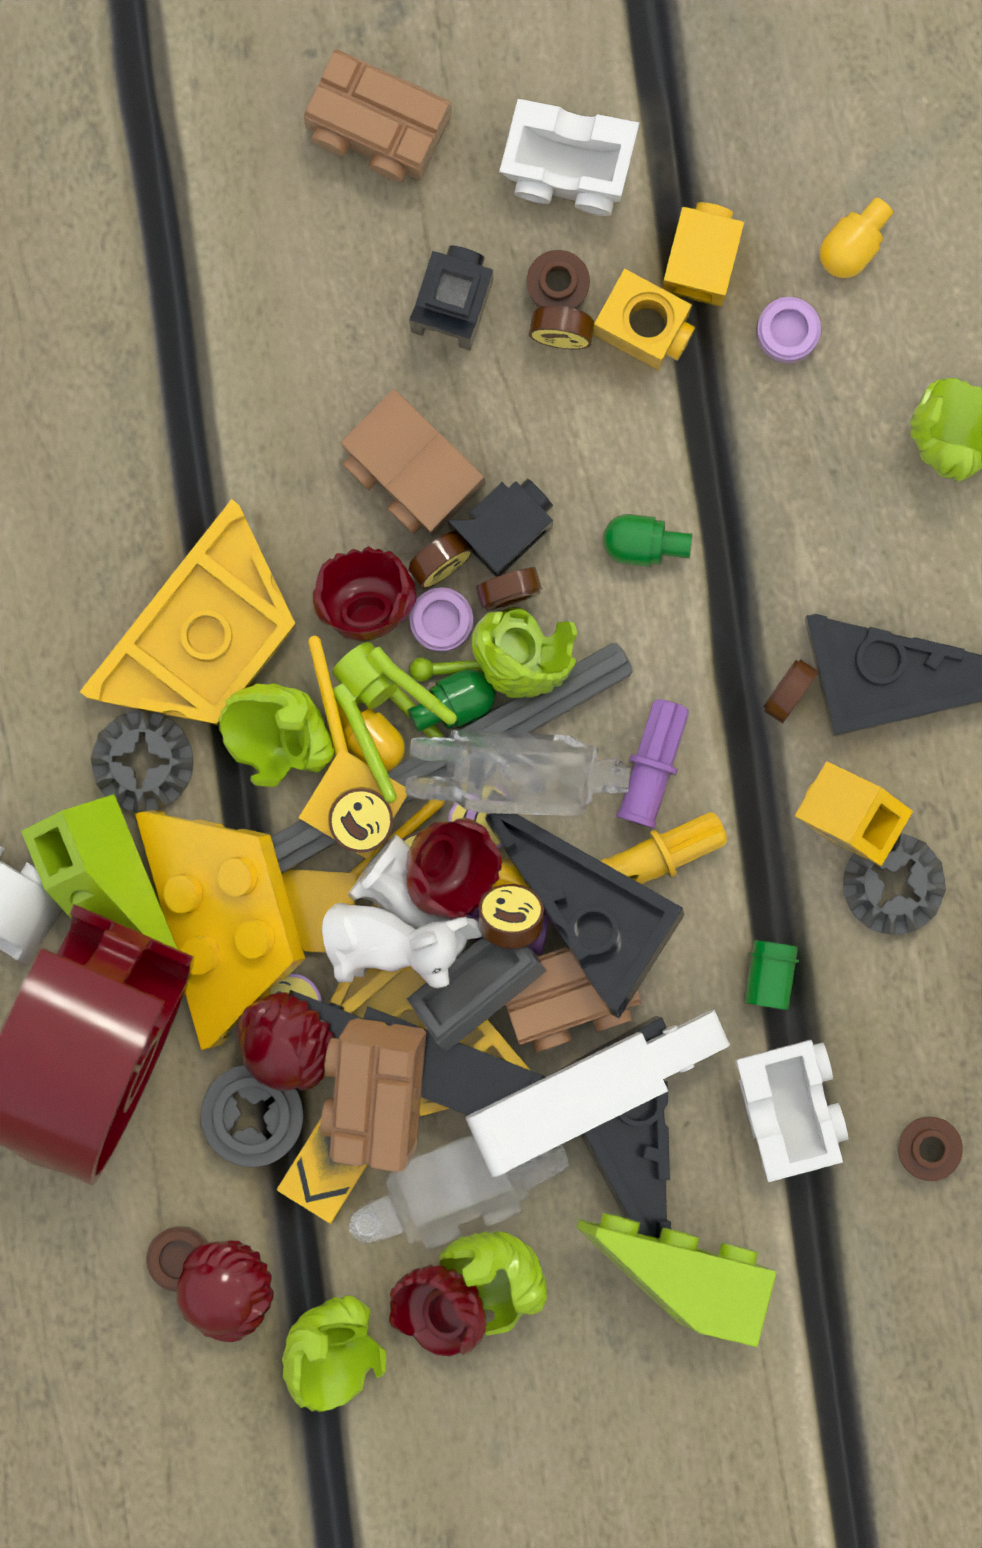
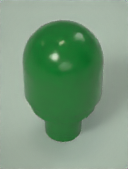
M623 514L615 517L607 524L603 533V546L608 556L620 564L651 567V564L661 565L662 556L690 559L693 534L665 531V521L656 520L654 516Z
M464 669L437 681L436 686L429 688L431 694L455 713L457 719L454 724L445 723L421 703L407 709L417 732L441 721L447 729L453 726L459 728L488 713L495 701V689L492 684L487 682L483 672L476 669Z

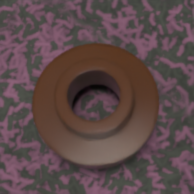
M552 250L543 253L535 259L527 274V290L531 300L538 307L564 306L576 309L586 299L590 287V276L584 262L575 254L565 250ZM560 270L568 274L571 280L569 287L563 291L550 289L546 283V278L551 272Z
M921 1117L912 1121L903 1130L898 1142V1155L903 1167L914 1177L925 1181L941 1180L952 1174L958 1167L963 1154V1144L958 1131L949 1122L938 1117ZM927 1137H936L942 1144V1154L934 1161H926L920 1155V1144Z

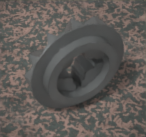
M146 710L118 715L99 732L90 758L95 783L105 796L114 794L119 807L133 812L159 810L174 802L186 789L193 771V752L184 731L170 718ZM141 734H145V742L148 744L149 753L159 756L160 759L169 760V765L159 764L158 768H149L146 773V779H143L142 789H138L139 780L135 778V770L129 766H124V763L115 762V758H125V754H135L137 744L141 743Z
M903 833L899 835L882 866L853 853L846 865L843 877L845 899L853 915L866 927L888 935L906 934L924 926L937 914L946 892L942 862L926 842ZM908 861L912 863L908 870L910 874L907 876L905 883L912 889L911 893L918 897L917 901L910 897L905 898L901 895H895L890 901L886 900L879 907L877 903L883 897L881 893L884 890L885 884L878 878L879 874L873 871L872 867L876 866L880 870L885 869L893 873L900 867H905Z
M244 1065L234 1067L221 1074L211 1084L202 1102L201 1125L208 1143L222 1158L239 1166L259 1167L277 1161L294 1146L302 1129L303 1105L296 1088L278 1091L259 1084ZM235 1092H238L242 1099L247 1098L252 1104L258 1103L261 1100L266 1101L271 1096L274 1097L276 1101L268 1106L270 1110L263 1116L268 1125L266 1129L272 1137L268 1139L263 1131L259 1133L253 1126L246 1128L244 1131L240 1129L232 1135L229 1130L237 1124L236 1120L242 1115L241 1109L238 1106L239 1101L233 1095Z

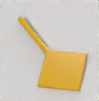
M314 635L309 638L308 644L336 756L298 818L334 839L329 828L328 815L332 803L341 793L355 787H366L377 791L381 795L382 793L368 764L348 752L321 639ZM389 777L397 796L393 803H388L394 818L409 794L410 789ZM373 851L358 854L369 860Z
M434 796L388 837L380 847L375 849L369 860L365 858L349 873L290 869L282 874L303 951L327 953L322 935L323 918L327 911L337 903L356 905V900L353 901L348 896V893L371 859L393 835H398L403 839L418 829L444 805L445 800L442 796Z

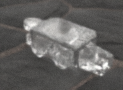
M451 730V738L418 737L411 739L410 754L414 757H419V759L425 761L441 760L448 761L446 777L419 775L407 778L405 793L421 799L455 801L464 809L480 813L580 816L586 813L587 804H591L592 793H628L631 768L628 765H623V762L618 759L597 757V747L583 744L571 735Z
M473 1134L413 1156L405 1171L390 1172L386 1181L389 1194L369 1201L367 1206L361 1204L359 1209L355 1208L354 1214H351L349 1217L351 1219L348 1223V1226L351 1228L349 1233L353 1234V1239L356 1238L359 1240V1243L365 1242L367 1245L368 1242H373L374 1244L376 1239L382 1241L404 1232L408 1244L422 1239L426 1250L462 1236L458 1225L482 1216L485 1225L490 1226L522 1213L518 1202L530 1198L528 1190L570 1167L563 1144L496 1177L491 1176Z

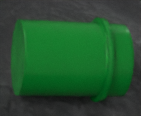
M754 940L752 952L748 954L751 956L745 1004L789 1010L795 964L799 963V960H796L798 947Z

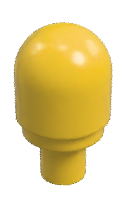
M875 197L860 215L850 212L846 217H841L823 239L820 246L819 256L824 269L837 278H851L861 273L880 251V244L884 241L880 230L894 214L892 208L880 198Z
M336 701L348 752L367 763L346 714ZM373 709L360 711L386 771L393 770L400 764L404 756L405 744L403 737L380 712L376 713Z

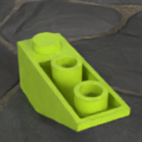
M114 794L59 811L21 830L44 890L70 918L73 904L177 949Z
M602 1213L600 1224L582 1219L578 1220L576 1228L677 1323L700 1334L758 1347L777 1271L756 1263L759 1252L721 1242L719 1253L699 1249L697 1247L700 1237L663 1227L659 1239L638 1234L640 1222L608 1213Z

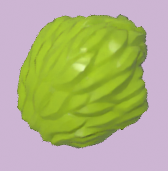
M945 378L934 381L925 390L910 419L912 427L910 437L915 440V444L920 450V458L924 463L932 466L941 477L962 482L982 470V389L980 386H971L967 381H961L958 378Z
M508 607L501 612L485 614L477 623L472 635V652L482 667L485 679L498 692L505 693L507 697L511 698L539 696L541 693L552 692L555 687L562 685L563 681L568 678L569 673L572 672L577 660L572 657L577 628L574 622L556 623L555 632L551 636L545 637L536 620L524 608Z
M256 683L251 687L232 694L226 700V706L221 710V716L218 718L220 723L219 730L223 735V743L237 762L251 765L258 771V774L251 776V782L256 786L277 787L292 768L306 772H321L335 754L331 734L325 727L320 711L311 700L309 694L295 688H288L275 683L268 685Z
M485 1231L479 1234L474 1233L471 1236H460L440 1252L439 1264L445 1266L448 1270L456 1269L458 1274L463 1275L467 1286H477L480 1292L479 1297L482 1298L484 1310L494 1312V1320L487 1323L486 1336L509 1332L515 1327L523 1314L533 1315L543 1310L547 1300V1284L545 1276L542 1274L539 1259L530 1246L509 1232L498 1231L489 1233Z
M345 1295L342 1298L334 1297L329 1299L321 1306L308 1310L290 1328L282 1357L284 1366L283 1379L291 1397L296 1404H299L300 1408L307 1407L311 1411L323 1412L332 1410L337 1406H344L363 1390L365 1376L371 1368H373L376 1378H381L386 1373V1350L367 1334L370 1324V1307L357 1300L354 1296Z

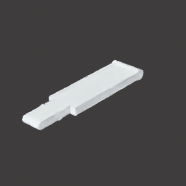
M710 1010L679 1026L673 1025L662 1031L663 1034L647 1042L641 1032H636L466 1116L465 1119L491 1176L502 1175L667 1092L668 1089L663 1079L679 1071H688L694 1067L695 1063L729 1047L730 1043L715 1010Z

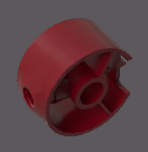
M73 904L70 912V929L57 954L46 949L40 950L0 1034V1146L7 1148L34 1165L64 1173L92 1186L97 1182L116 1150L156 1066L184 997L194 965V956Z

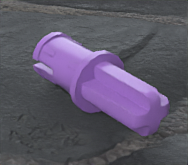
M657 699L653 703L637 755L630 754L628 760L633 762L634 765L616 817L655 829V820L670 774L676 776L678 769L673 767V763L689 716V711L684 706L662 699Z

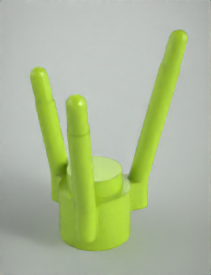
M365 642L348 652L333 668L332 674L340 683L333 689L335 700L346 714L385 801L393 803L397 798L395 790L357 704L364 703L368 709H374L390 698L410 719L407 709L415 706V704L398 687L399 685L445 723L454 724L457 718L455 713L394 664L381 647L375 648L371 642ZM435 725L422 730L434 743L444 739V735Z

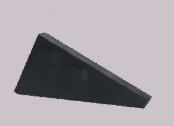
M819 614L808 615L804 618L816 669L819 671L818 678L833 737L982 702V655L925 639L908 638L892 634L890 631L874 627L866 628L828 619L827 616Z
M491 800L485 809L487 824L529 889L533 890L542 900L544 912L610 1014L619 1019L685 916L683 907Z
M654 1016L567 1066L636 1032H641L647 1042L663 1034L662 1031L666 1029V1024L662 1017ZM664 1080V1083L668 1089V1081ZM668 1091L581 1134L624 1218L640 1222L638 1234L658 1239L660 1238L662 1227L671 1229V1221L667 1220L666 1180H670L669 1127L666 1125L664 1109L668 1104Z

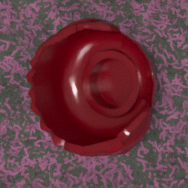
M369 546L361 552L351 549L347 554L336 553L333 559L329 558L322 564L319 570L316 587L313 591L314 610L320 621L331 625L344 638L362 642L383 637L395 629L409 615L417 599L415 583L402 561L392 551L384 553L380 548L374 550Z
M458 818L454 821L434 822L417 833L407 852L406 885L412 903L419 910L438 917L457 919L458 917H466L467 914L473 913L475 908H479L483 895L492 889V885L500 879L498 872L501 871L503 862L501 854L495 843L491 840L486 828L472 819Z
M287 992L271 994L247 1006L239 1018L237 1031L244 1066L259 1084L278 1091L293 1090L295 1088L308 1090L317 1086L326 1076V1053L331 1038H334L333 1032L329 1031V1024L320 1020L318 1011L309 1010L305 1000H298L296 996H289Z
M235 1240L204 1243L196 1247L183 1263V1270L177 1282L176 1303L185 1321L199 1330L204 1336L221 1342H236L253 1333L264 1320L265 1313L270 1309L274 1296V1290L270 1286L272 1275L267 1270V1264L261 1261L260 1253L252 1250L250 1245H245Z
M429 1264L426 1267L413 1270L410 1274H405L397 1281L395 1287L391 1288L390 1325L402 1334L413 1336L424 1349L435 1355L451 1357L459 1353L464 1355L471 1352L481 1342L487 1326L486 1312L483 1308L482 1298L479 1297L480 1292L477 1286H467L463 1275L458 1274L456 1269L448 1270L443 1265L433 1266Z

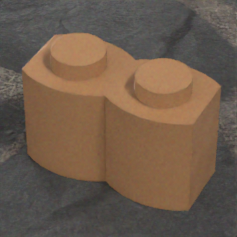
M395 389L340 442L344 451L349 455L342 463L345 469L368 491L378 483L394 499L387 507L388 511L413 535L422 527L434 537L448 520L486 484L484 476Z

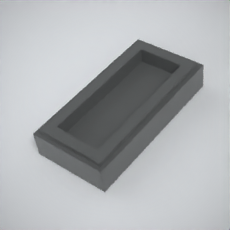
M482 937L458 956L448 968L449 985L442 988H434L426 982L410 995L407 1000L435 1042L447 1052L547 970L529 945L521 948H503L490 943Z

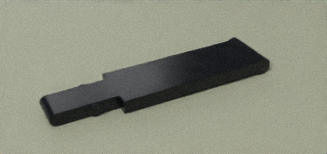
M289 991V996H296L298 1000H305L309 1010L318 1011L320 1020L329 1024V1031L333 1032L334 1038L339 1039L349 1021L356 1018L385 1022L388 1026L399 1024L422 1028L369 1006L362 1018L344 1011L345 1007L330 1002V1004H326L296 991ZM424 1029L426 1031L421 1097L469 1115L546 1077L460 1042L446 1052L435 1042L429 1031Z

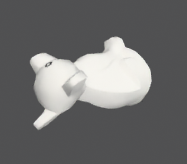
M393 835L380 848L348 893V896L353 901L361 898L370 900L378 908L394 914L404 923L415 929L428 923L449 920V918L442 916L438 917L424 913L412 903L406 885V858L410 846L398 835ZM467 917L469 924L454 932L457 941L456 958L463 953L468 939L482 936L478 921L473 918Z
M337 903L327 911L323 918L322 935L327 956L334 966V975L338 982H352L354 976L364 977L369 968L395 972L404 967L412 966L429 986L442 988L449 985L448 968L456 960L457 941L454 932L469 923L467 917H458L457 919L428 923L415 929L384 909Z

